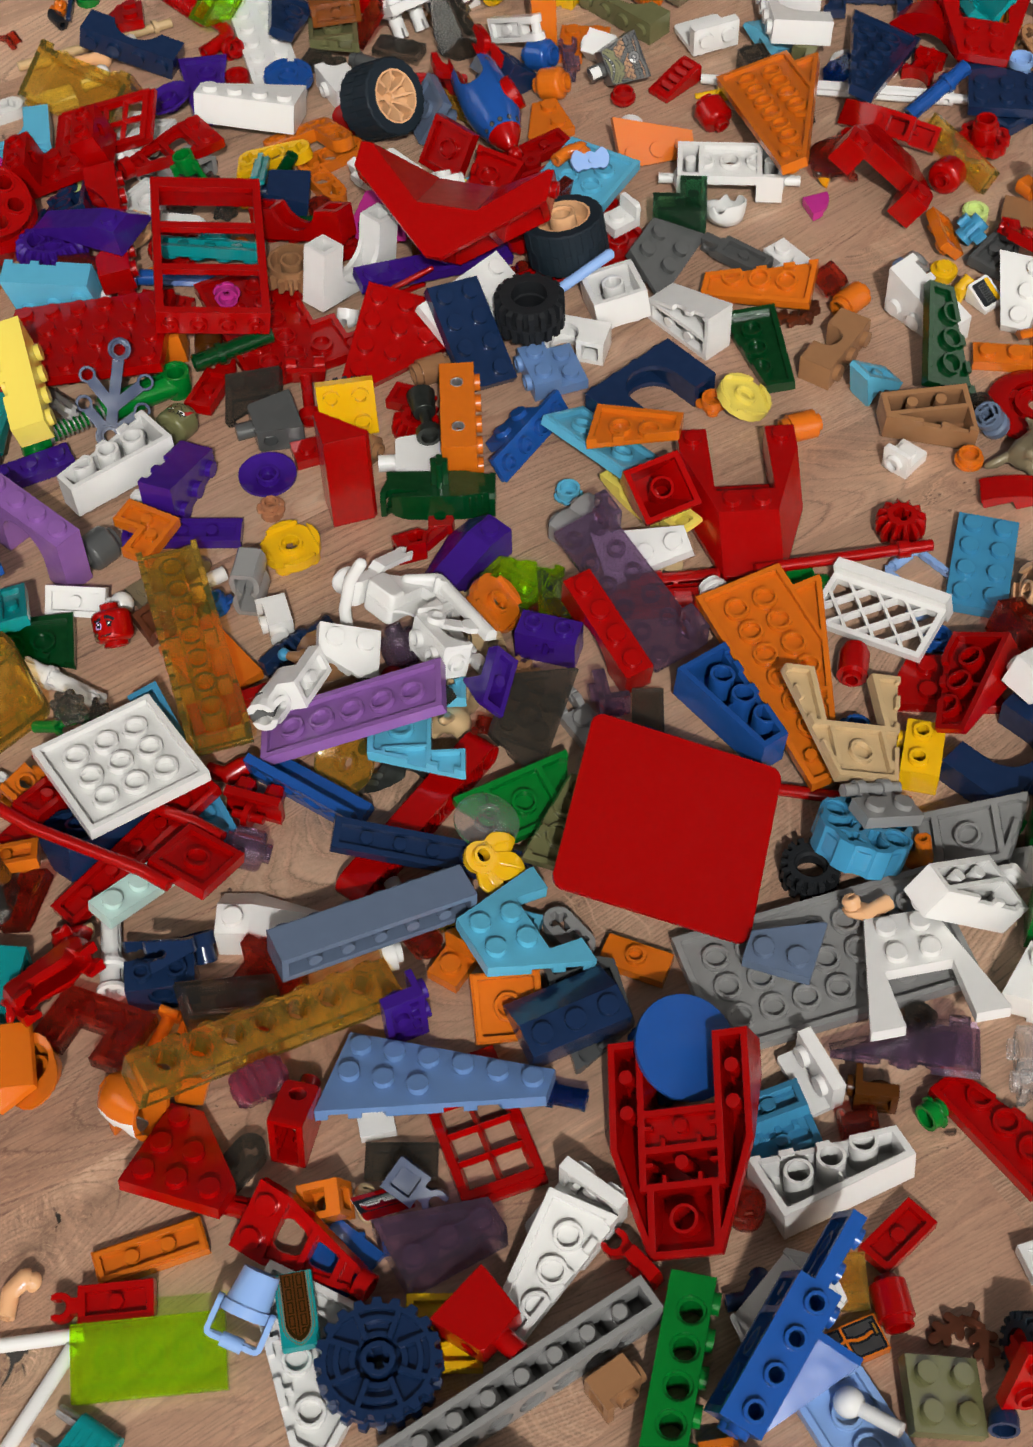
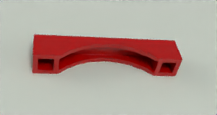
M113 160L83 168L85 187L93 206L97 208L129 210L128 206L125 205L129 203L125 188H122V186H126L122 170L117 171ZM134 243L124 256L100 251L95 257L98 278L106 296L137 288L136 276H140V271L136 259L133 260V258L137 257Z

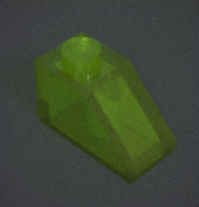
M198 0L188 18L207 28L233 18L243 0Z

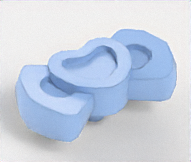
M602 146L595 152L588 151L585 154L574 150L571 155L570 164L577 173L583 170L587 171L590 168L605 169L609 164L610 155Z

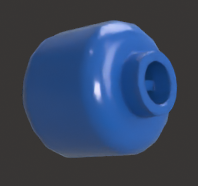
M544 39L536 42H526L521 52V58L526 67L533 71H539L540 68L555 67L559 62L560 52L551 39Z

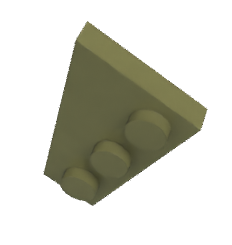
M571 773L566 778L520 856L524 863L554 870L577 779L576 774Z

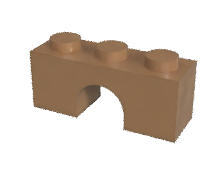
M841 307L828 323L825 344L814 340L800 356L798 378L826 390L835 381H840L845 368L852 360H856L858 352L862 347L866 348L872 337V332H869L871 319Z

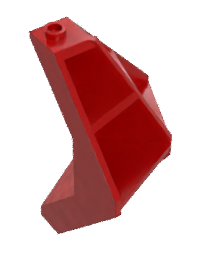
M361 141L354 165L360 179L374 191L425 258L462 265L549 221L554 201L560 193V182L556 179L555 171L551 169L500 187L438 178L386 149L367 141Z

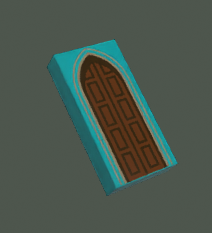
M311 1269L275 1275L280 1279L275 1298L283 1354L316 1349V1344L321 1339Z

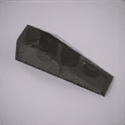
M429 0L433 34L438 44L437 49L443 57H448L457 62L475 57L477 54L471 43L477 44V39L472 29L474 22L469 15L472 11L469 5L465 4L462 0Z

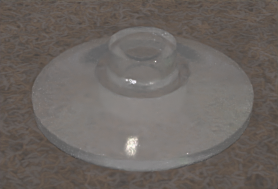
M488 793L469 795L460 801L454 812L455 829L459 836L468 844L477 840L483 841L488 834L497 831L509 833L515 839L518 835L520 821L515 809L507 801L496 795Z

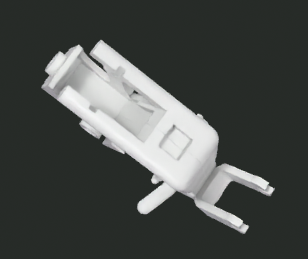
M397 547L395 550L374 559L366 571H364L367 566L366 560L364 558H357L352 566L344 567L334 575L332 587L337 593L341 594L338 610L342 625L353 626L351 607L363 603L367 611L385 624H393L399 621V619L410 615L414 617V621L409 632V651H413L422 662L441 657L446 667V679L466 676L469 664L481 675L485 657L481 653H477L473 643L462 632L478 634L484 641L496 640L497 631L444 575L439 573L405 574L403 576L384 573L386 570L401 563L412 560L413 551L406 553L407 547ZM460 615L464 618L463 621L459 620Z

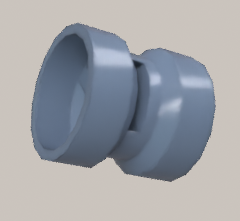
M986 401L976 407L974 412L978 427L987 438L999 439L1007 434L1010 429V419L996 402Z

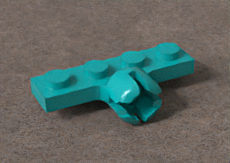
M200 233L197 237L161 235V252L163 258L175 259L180 256L189 257L190 260L194 261L211 258L216 259L218 262L241 260L245 264L257 263L256 241L230 239L232 234Z

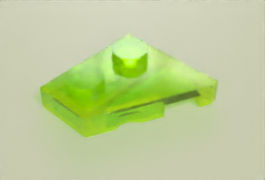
M499 556L480 576L485 573H492L490 576L497 578L501 575L509 580L521 597L522 603L519 606L529 610L543 597V592L546 594L545 589L549 591L545 586L548 580L551 579L550 577L552 576L555 580L558 579L560 581L565 576V568L561 565H555L554 569L537 567V562L518 561L514 558ZM547 573H549V575H548V577H547V579H546V582H545V584H544V586H543V582H544L543 580H545V579H543V578H544L543 575H547Z

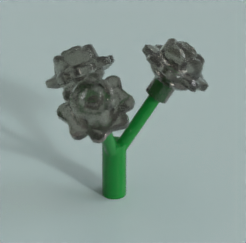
M68 689L65 692L57 691L53 695L54 700H51L49 703L50 708L53 710L54 720H35L31 724V729L34 733H55L57 736L64 734L62 731L63 727L77 724L83 725L112 711V709L109 707V703H100L97 697H93L92 706L88 710L84 704L83 695H76L73 689Z

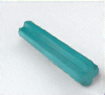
M263 152L258 153L250 179H259L260 191L262 185H265L270 164V157L264 156Z

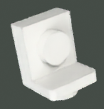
M626 192L620 194V206L604 213L606 231L614 239L640 226L641 206L636 199Z
M903 438L896 446L888 443L884 447L881 466L906 479L926 461L927 452Z

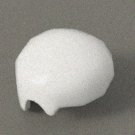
M725 194L719 200H708L705 206V215L714 225L720 227L735 226L744 217L747 199L743 195H739L733 201L729 198L728 194Z

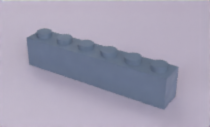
M460 864L450 868H443L427 876L410 879L403 884L375 891L371 895L353 901H345L330 909L313 912L306 917L278 924L274 928L266 930L267 951L284 983L456 923V919L477 905V892Z

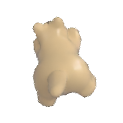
M452 678L448 679L447 685L454 684V680ZM468 688L467 707H447V713L433 717L432 739H438L443 733L454 735L457 741H459L467 732H473L470 715L478 709L479 703H477L473 695L470 696L471 692Z

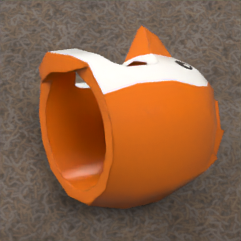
M121 1070L111 1073L99 1085L97 1107L100 1114L109 1122L110 1129L115 1136L123 1129L131 1137L145 1142L170 1106V1094L166 1086L157 1079L134 1070ZM136 1119L148 1122L145 1130L139 1131Z

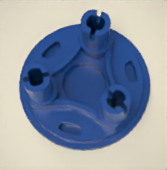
M673 994L657 1000L644 1011L637 1026L628 1034L627 1040L634 1041L635 1056L642 1074L657 1090L659 1105L665 1104V1106H670L676 1101L700 1102L715 1096L711 1030L731 1028L725 1016L714 1005L700 997L690 994Z

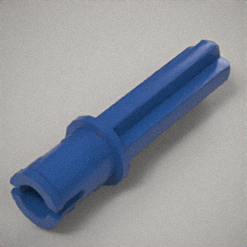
M139 269L140 276H136L137 286H154L153 269ZM163 275V286L194 287L193 284L216 277V275Z

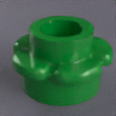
M924 1096L922 1102L915 1107V1115L919 1123L928 1131H935L941 1127L945 1128L948 1125L947 1117L949 1116L947 1106L939 1098L933 1099L930 1096Z

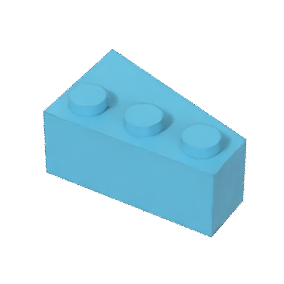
M4 259L0 274V285L16 309L44 306L52 303L74 302L76 300L100 298L102 291L98 274L92 264L56 262L55 266L40 265L39 261L30 260V264L14 263L13 259Z

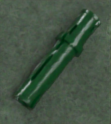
M271 328L270 334H244L221 344L216 342L212 345L213 347L191 354L190 359L196 372H199L216 364H226L227 360L273 343L275 342Z

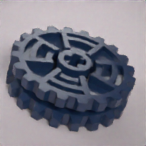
M381 1296L373 1297L371 1304L368 1305L359 1300L354 1302V1310L347 1312L341 1309L337 1313L338 1321L336 1324L328 1322L324 1327L327 1337L326 1339L318 1340L316 1344V1351L319 1352L318 1358L314 1359L316 1381L321 1398H325V1401L328 1403L327 1409L332 1415L336 1413L341 1415L340 1421L346 1427L354 1422L358 1424V1432L366 1434L370 1428H376L378 1435L387 1434L388 1427L395 1426L398 1431L406 1428V1421L410 1418L417 1421L423 1417L421 1409L424 1406L432 1408L435 1404L434 1390H441L443 1386V1379L441 1378L442 1372L445 1371L443 1350L440 1345L441 1341L438 1332H433L431 1329V1320L427 1315L419 1318L417 1316L418 1308L413 1304L403 1308L401 1307L400 1299L392 1298L389 1303H383ZM377 1361H384V1362H383V1367H384V1368L375 1369V1368H376V1362H377Z

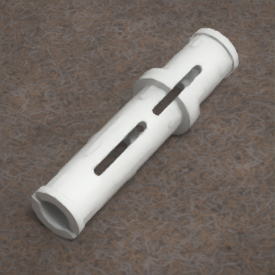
M26 656L25 660L22 659L19 664V674L37 681L46 690L52 689L96 712L101 711L100 708L103 709L107 702L106 693L63 674L54 665L47 666L30 656Z

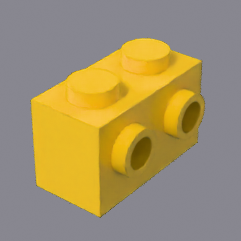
M908 718L906 729L900 730L898 734L897 747H900V750H902L901 756H899V782L902 785V790L936 795L946 733H937L935 722Z

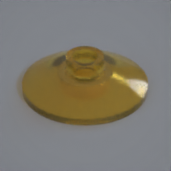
M365 738L315 753V773L353 794L365 787L374 771L375 761L368 760L367 740ZM348 758L352 759V766L350 769L346 768V761Z

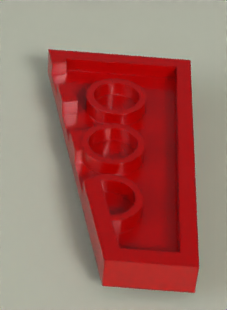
M478 144L475 163L472 164L468 183L500 187L519 180L526 168L525 162Z
M954 1069L929 1088L928 1096L933 1099L939 1098L945 1103L949 1111L948 1117L1017 1189L1032 1202L1033 1123L1025 1118V1113L1014 1106L1012 1109L996 1099V1094L958 1069Z

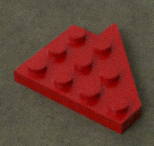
M369 281L342 376L350 378L351 376L372 375L375 388L409 371V365L414 364L415 360L437 352H446L445 347L415 312V309L426 301V298Z

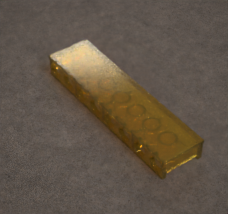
M193 539L190 540L191 546L145 557L142 556V552L135 554L185 740L196 755L201 756L252 743L254 738L247 708L197 541Z

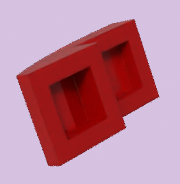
M1000 475L979 479L983 508L1014 502L1016 509L1033 506L1032 475Z

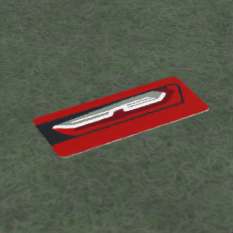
M384 1189L350 1198V1201L365 1221L411 1209Z

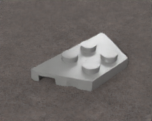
M1028 791L923 812L925 816L921 826H912L914 831L911 838L914 841V837L918 833L930 834L934 854L933 863L989 854L997 865L1010 863L1030 804Z

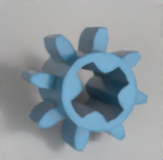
M976 212L971 217L965 213L956 221L960 227L955 232L967 246L973 241L978 246L987 238L984 231L989 226Z

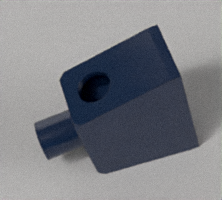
M269 170L267 183L262 185L260 191L261 199H285L289 208L297 216H307L311 171Z

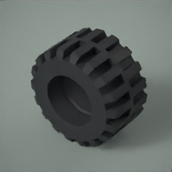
M524 272L522 275L515 274L512 275L513 278L503 280V284H499L496 288L497 292L494 293L495 321L500 334H503V338L506 340L511 339L512 343L517 345L523 343V346H530V344L541 345L543 341H551L552 336L557 337L560 334V330L565 326V296L560 283L557 280H553V277L549 275L543 276L542 273L538 272L535 274H530V272Z

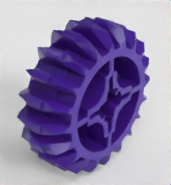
M33 228L25 229V233L20 234L19 239L15 241V253L19 264H30V260L39 261L40 265L56 266V262L86 263V259L89 258V247L37 234Z

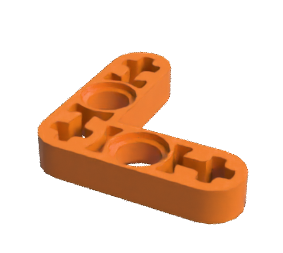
M327 117L317 118L301 124L294 135L278 133L263 141L264 147L299 139L307 140L309 144L318 141L336 153L346 152L355 147L352 132Z
M353 136L355 147L349 151L336 153L327 147H323L313 152V157L309 162L296 166L297 170L311 171L310 190L324 204L328 201H348L346 187L331 172L346 166L347 162L354 156L357 158L362 141L359 137ZM335 157V159L326 160L325 158ZM322 180L328 181L326 183H316Z

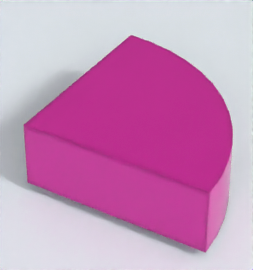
M827 191L806 196L802 199V206L812 221L821 218L829 205V194Z

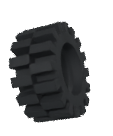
M809 837L808 843H805L803 838L797 839V846L793 841L788 844V849H784L780 861L779 881L783 882L782 888L784 891L790 889L789 896L795 898L797 894L801 895L800 901L805 900L806 897L812 898L836 891L841 876V871L830 866L823 856L815 853L810 844L811 837ZM803 863H813L823 869V873L819 876L810 877L800 873L797 867Z

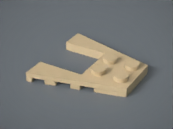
M785 663L780 672L833 781L840 783H850L852 780H864L866 783H872L877 779H889L891 782L899 781L900 747H897V736L900 733V723L897 722V711L900 709L901 696H898V686L901 683V677L872 673L866 680L877 725L827 720L815 666Z

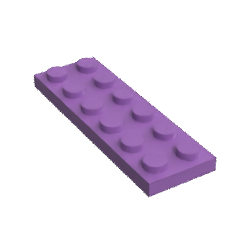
M441 657L315 695L307 708L291 710L284 721L274 729L268 731L261 730L260 759L270 765H275L447 713L446 667Z

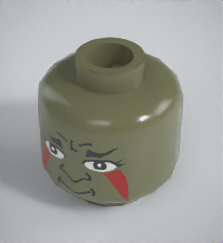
M182 403L171 404L156 418V422L172 436L174 445L180 440L187 441L197 432L199 426L196 412L190 406Z

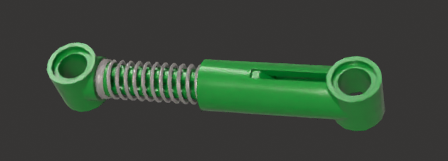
M172 361L165 364L163 372L152 375L154 380L153 388L147 392L143 391L119 410L118 421L131 414L134 406L140 402L153 407L167 400H185L193 389L188 366L181 361ZM149 378L139 382L143 388H148L151 385ZM130 384V385H128V386H125V387L121 388V393L124 392L126 389H128V388H129L130 386H132L133 384ZM96 398L93 407L106 421L107 408L99 398ZM139 406L136 412L140 411L141 409L146 410L147 408L145 406ZM80 412L78 418L74 416L72 420H67L63 416L61 419L57 418L56 424L53 425L55 437L24 448L20 446L22 454L25 457L50 448L57 441L60 442V437L65 440V435L69 438L70 433L74 436L75 431L77 434H79V430L84 432L83 428L88 430L89 425L93 428V423L84 412Z

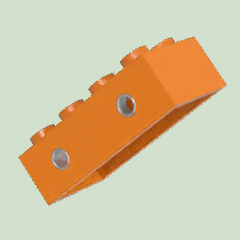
M473 362L439 363L442 458H448V471L484 473V457H478V454H483V436H477V433L483 432L482 415H476V412H482L481 394H475V391H481L480 374H474Z

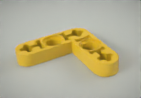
M299 139L246 151L238 159L236 178L250 179L254 161L260 152H263L264 156L270 157L268 171L277 169L289 150L298 155V160L294 166L305 164L313 157L310 144L307 140Z

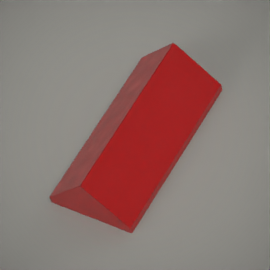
M315 411L313 420L324 498L334 527L375 518L378 512L368 431Z

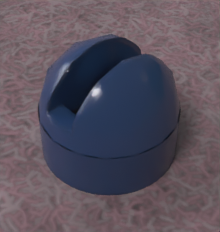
M998 1404L989 1411L987 1420L990 1435L1000 1439H1011L1021 1433L1020 1418L1016 1410H1001Z

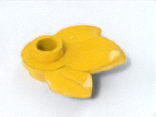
M492 832L483 841H474L467 845L464 850V866L468 871L476 874L480 888L490 895L504 886V881H511L526 870L523 860L516 853L511 852L515 844V837L509 833ZM478 852L483 856L484 861L479 859Z

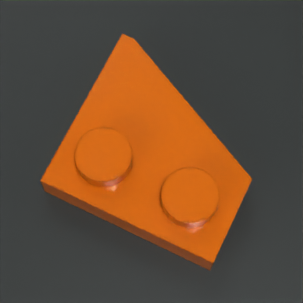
M555 97L532 103L528 141L557 127L568 136L575 135L574 124Z

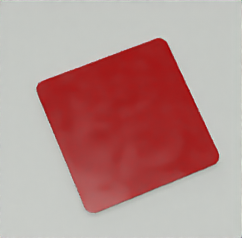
M598 714L592 719L552 874L553 883L559 889L732 943L742 944L749 939L753 927L781 785V775L772 766L607 714Z

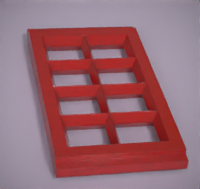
M146 88L95 103L108 122L111 111L123 108L122 120L109 123L113 129L121 128L120 140L116 141V153L149 145L153 141L158 92L155 88ZM142 103L141 114L128 118L129 106ZM76 109L62 112L58 116L55 148L70 143L72 112ZM140 122V133L126 138L127 126Z
M493 1045L468 1053L499 1059ZM459 1107L444 1108V1113ZM520 1108L505 1109L506 1114L481 1122L477 1111H469L474 1125L452 1133H448L441 1115L442 1113L427 1114L465 1213L549 1183L546 1171ZM510 1120L517 1141L492 1149L484 1129ZM478 1132L485 1152L459 1161L452 1141ZM521 1148L529 1168L503 1177L495 1157ZM489 1160L496 1180L470 1189L462 1168Z

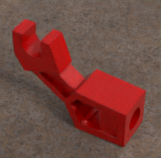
M446 515V518L443 520H436L434 516H428V530L415 528L391 536L393 550L397 547H407L406 553L413 551L412 560L400 565L428 559L429 551L447 535L454 532L455 520L453 515Z

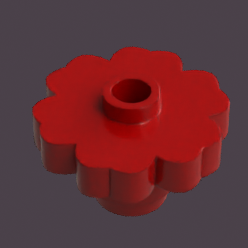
M982 112L974 120L961 125V131L957 133L956 144L959 151L967 152L968 158L983 161L988 157L995 160L1005 155L1011 136L1007 128L1000 127L995 114Z

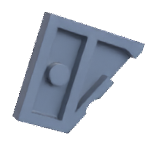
M817 922L752 930L741 966L810 985L828 923Z

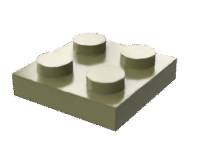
M903 1353L898 1358L909 1437L982 1442L989 1437L976 1358Z

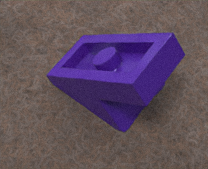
M499 645L488 648L481 675L464 678L463 682L477 703L497 718H502L518 660Z

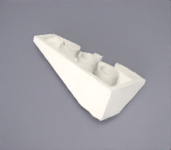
M225 893L217 903L214 937L219 955H269L267 951L266 930L274 928L278 924L288 923L306 917L313 912L321 911L260 893Z

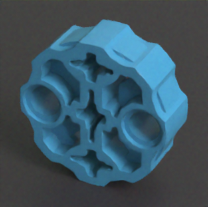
M827 797L821 802L811 828L813 835L810 844L815 853L823 856L833 868L843 873L861 876L866 880H882L886 876H897L901 873L914 843L911 839L914 831L912 826L864 829L848 809L851 797Z

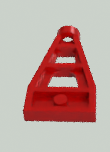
M196 114L175 124L131 157L126 156L118 160L116 165L118 170H122L127 181L135 176L139 177L170 168L174 164L172 156L175 152L169 145L179 138H183L192 146L190 149L196 160L226 147L225 141L219 133ZM157 151H160L165 156L152 161L148 159Z
M268 1177L260 1179L229 1246L263 1266H267L271 1259L295 1272L311 1269L313 1281L345 1291L356 1299L362 1300L363 1303L367 1301L378 1284L379 1275L368 1269L357 1255L296 1194ZM287 1218L293 1219L307 1235L308 1240L299 1255L280 1251L275 1245V1240ZM319 1242L323 1243L338 1256L339 1260L332 1273L317 1268L310 1263ZM355 1274H357V1277L353 1282V1277Z

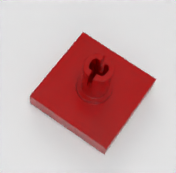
M436 113L418 162L434 172L450 169L451 174L462 172L463 176H465L480 135L444 114Z

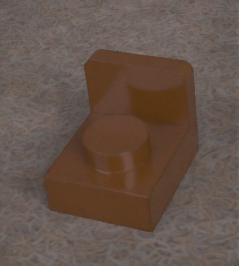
M856 1062L854 1074H847L846 1096H852V1110L896 1114L900 1098V1085L890 1084L885 1080L863 1081L864 1063Z

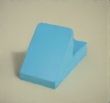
M852 360L850 363V391L865 406H869L879 391H898L903 384L885 366Z

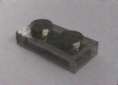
M381 34L372 46V56L374 57L393 56L404 60L406 64L418 66L427 52L426 43Z

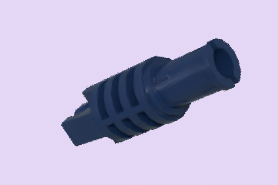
M324 615L306 629L299 628L294 633L288 635L287 638L282 639L280 643L275 644L258 660L264 675L271 678L278 668L294 665L295 663L289 660L281 661L277 655L278 651L281 648L297 651L300 640L307 633L317 630V625L320 621L334 623L328 615Z

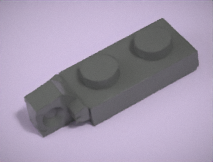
M706 232L701 237L700 250L734 269L741 268L742 271L753 270L756 266L767 265V268L773 266V256L729 235L726 238H720Z

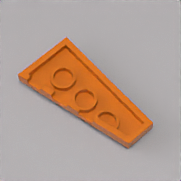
M811 259L809 263L795 265V261L783 263L784 266L767 268V265L756 266L753 270L747 271L735 268L705 272L701 293L734 304L761 306L774 303L775 307L810 310L819 269V259Z

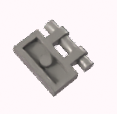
M877 779L875 782L866 783L864 780H852L849 784H841L839 787L841 797H851L848 809L864 829L921 826L925 815L917 807L913 799L908 795L901 794L902 785L899 781L891 782L889 779Z

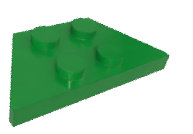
M565 749L453 797L452 803L456 809L488 832L498 831L511 834L515 837V844L532 837L568 777V752Z

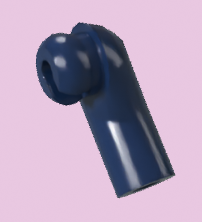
M755 1267L750 1271V1278L743 1291L723 1294L727 1313L737 1312L767 1275L768 1271L765 1268Z

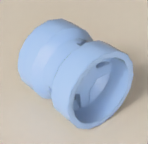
M1022 49L1012 51L1007 69L1026 74L1030 73L1033 67V54Z

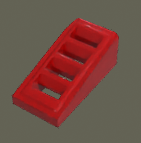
M684 55L648 89V93L667 104L701 81V65Z

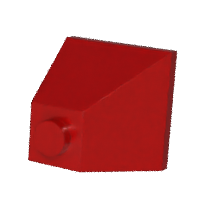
M678 449L622 472L620 484L632 510L646 527L702 504Z

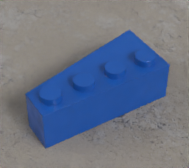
M726 642L678 667L673 694L739 756L769 766L782 759L788 732L769 704L763 703L754 682L750 683L743 674L744 668L738 660L734 661Z

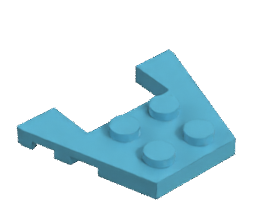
M466 677L455 678L454 684L446 686L447 707H467V686L463 682V679ZM433 717L367 737V757L370 761L461 780L466 779V748L432 750Z
M534 867L526 869L456 919L457 931L486 977L532 974L534 969L550 968L553 973L566 972V967L582 966L583 971L596 967L597 959L583 938L549 948L522 908V904L546 897L548 887Z

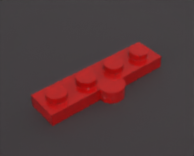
M557 127L518 145L517 147L523 153L520 160L525 162L526 168L524 172L541 167V163L551 159V156L559 151L570 137Z

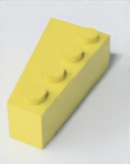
M17 315L0 321V386L5 395L2 398L10 430L20 446L24 448L54 438L53 425L56 424V418L53 410L49 407V403L53 401L51 393L45 385L49 378L44 365L41 363L42 360H45L43 350L39 343L34 344Z

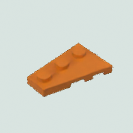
M616 117L610 118L616 152L639 160L640 167L676 161L678 141H694L693 133L690 129Z
M597 403L586 439V449L679 440L684 423V412Z

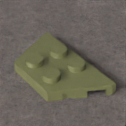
M308 18L310 49L360 52L357 22L313 28L312 20Z

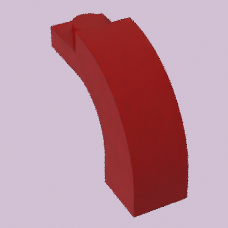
M921 0L914 2L901 10L889 22L890 25L912 35L927 33L937 37L955 58L949 39L950 30L948 25L944 23V11L939 6L938 1Z

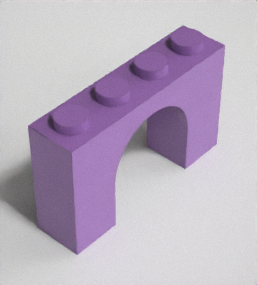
M0 473V544L12 551L30 537L44 558L50 580L56 585L83 586L93 578L80 530Z

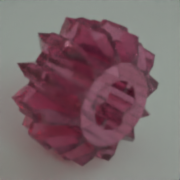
M267 1056L247 1064L232 1073L228 1078L229 1091L239 1108H253L277 1097L284 1081L290 1079V1073L280 1056Z

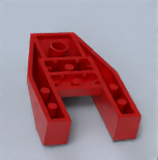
M794 424L764 426L762 453L768 484L720 487L714 486L706 429L681 430L680 438L676 440V450L678 449L702 501L701 505L691 509L703 518V522L693 528L692 532L714 567L719 568L721 578L725 581H735L754 573L755 563L790 559L803 512L798 446Z
M748 1026L711 1030L715 1102L658 1109L657 1090L647 1081L639 1068L634 1051V1041L607 1044L610 1153L628 1198V1203L647 1256L652 1262L725 1255L755 1140L761 1087L760 1038Z

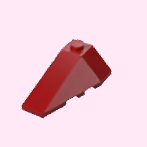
M953 631L941 659L943 676H940L939 679L941 698L937 700L935 721L937 733L967 734L1008 688L1001 680L1008 671L1006 667L1009 661L1021 653L1010 632Z

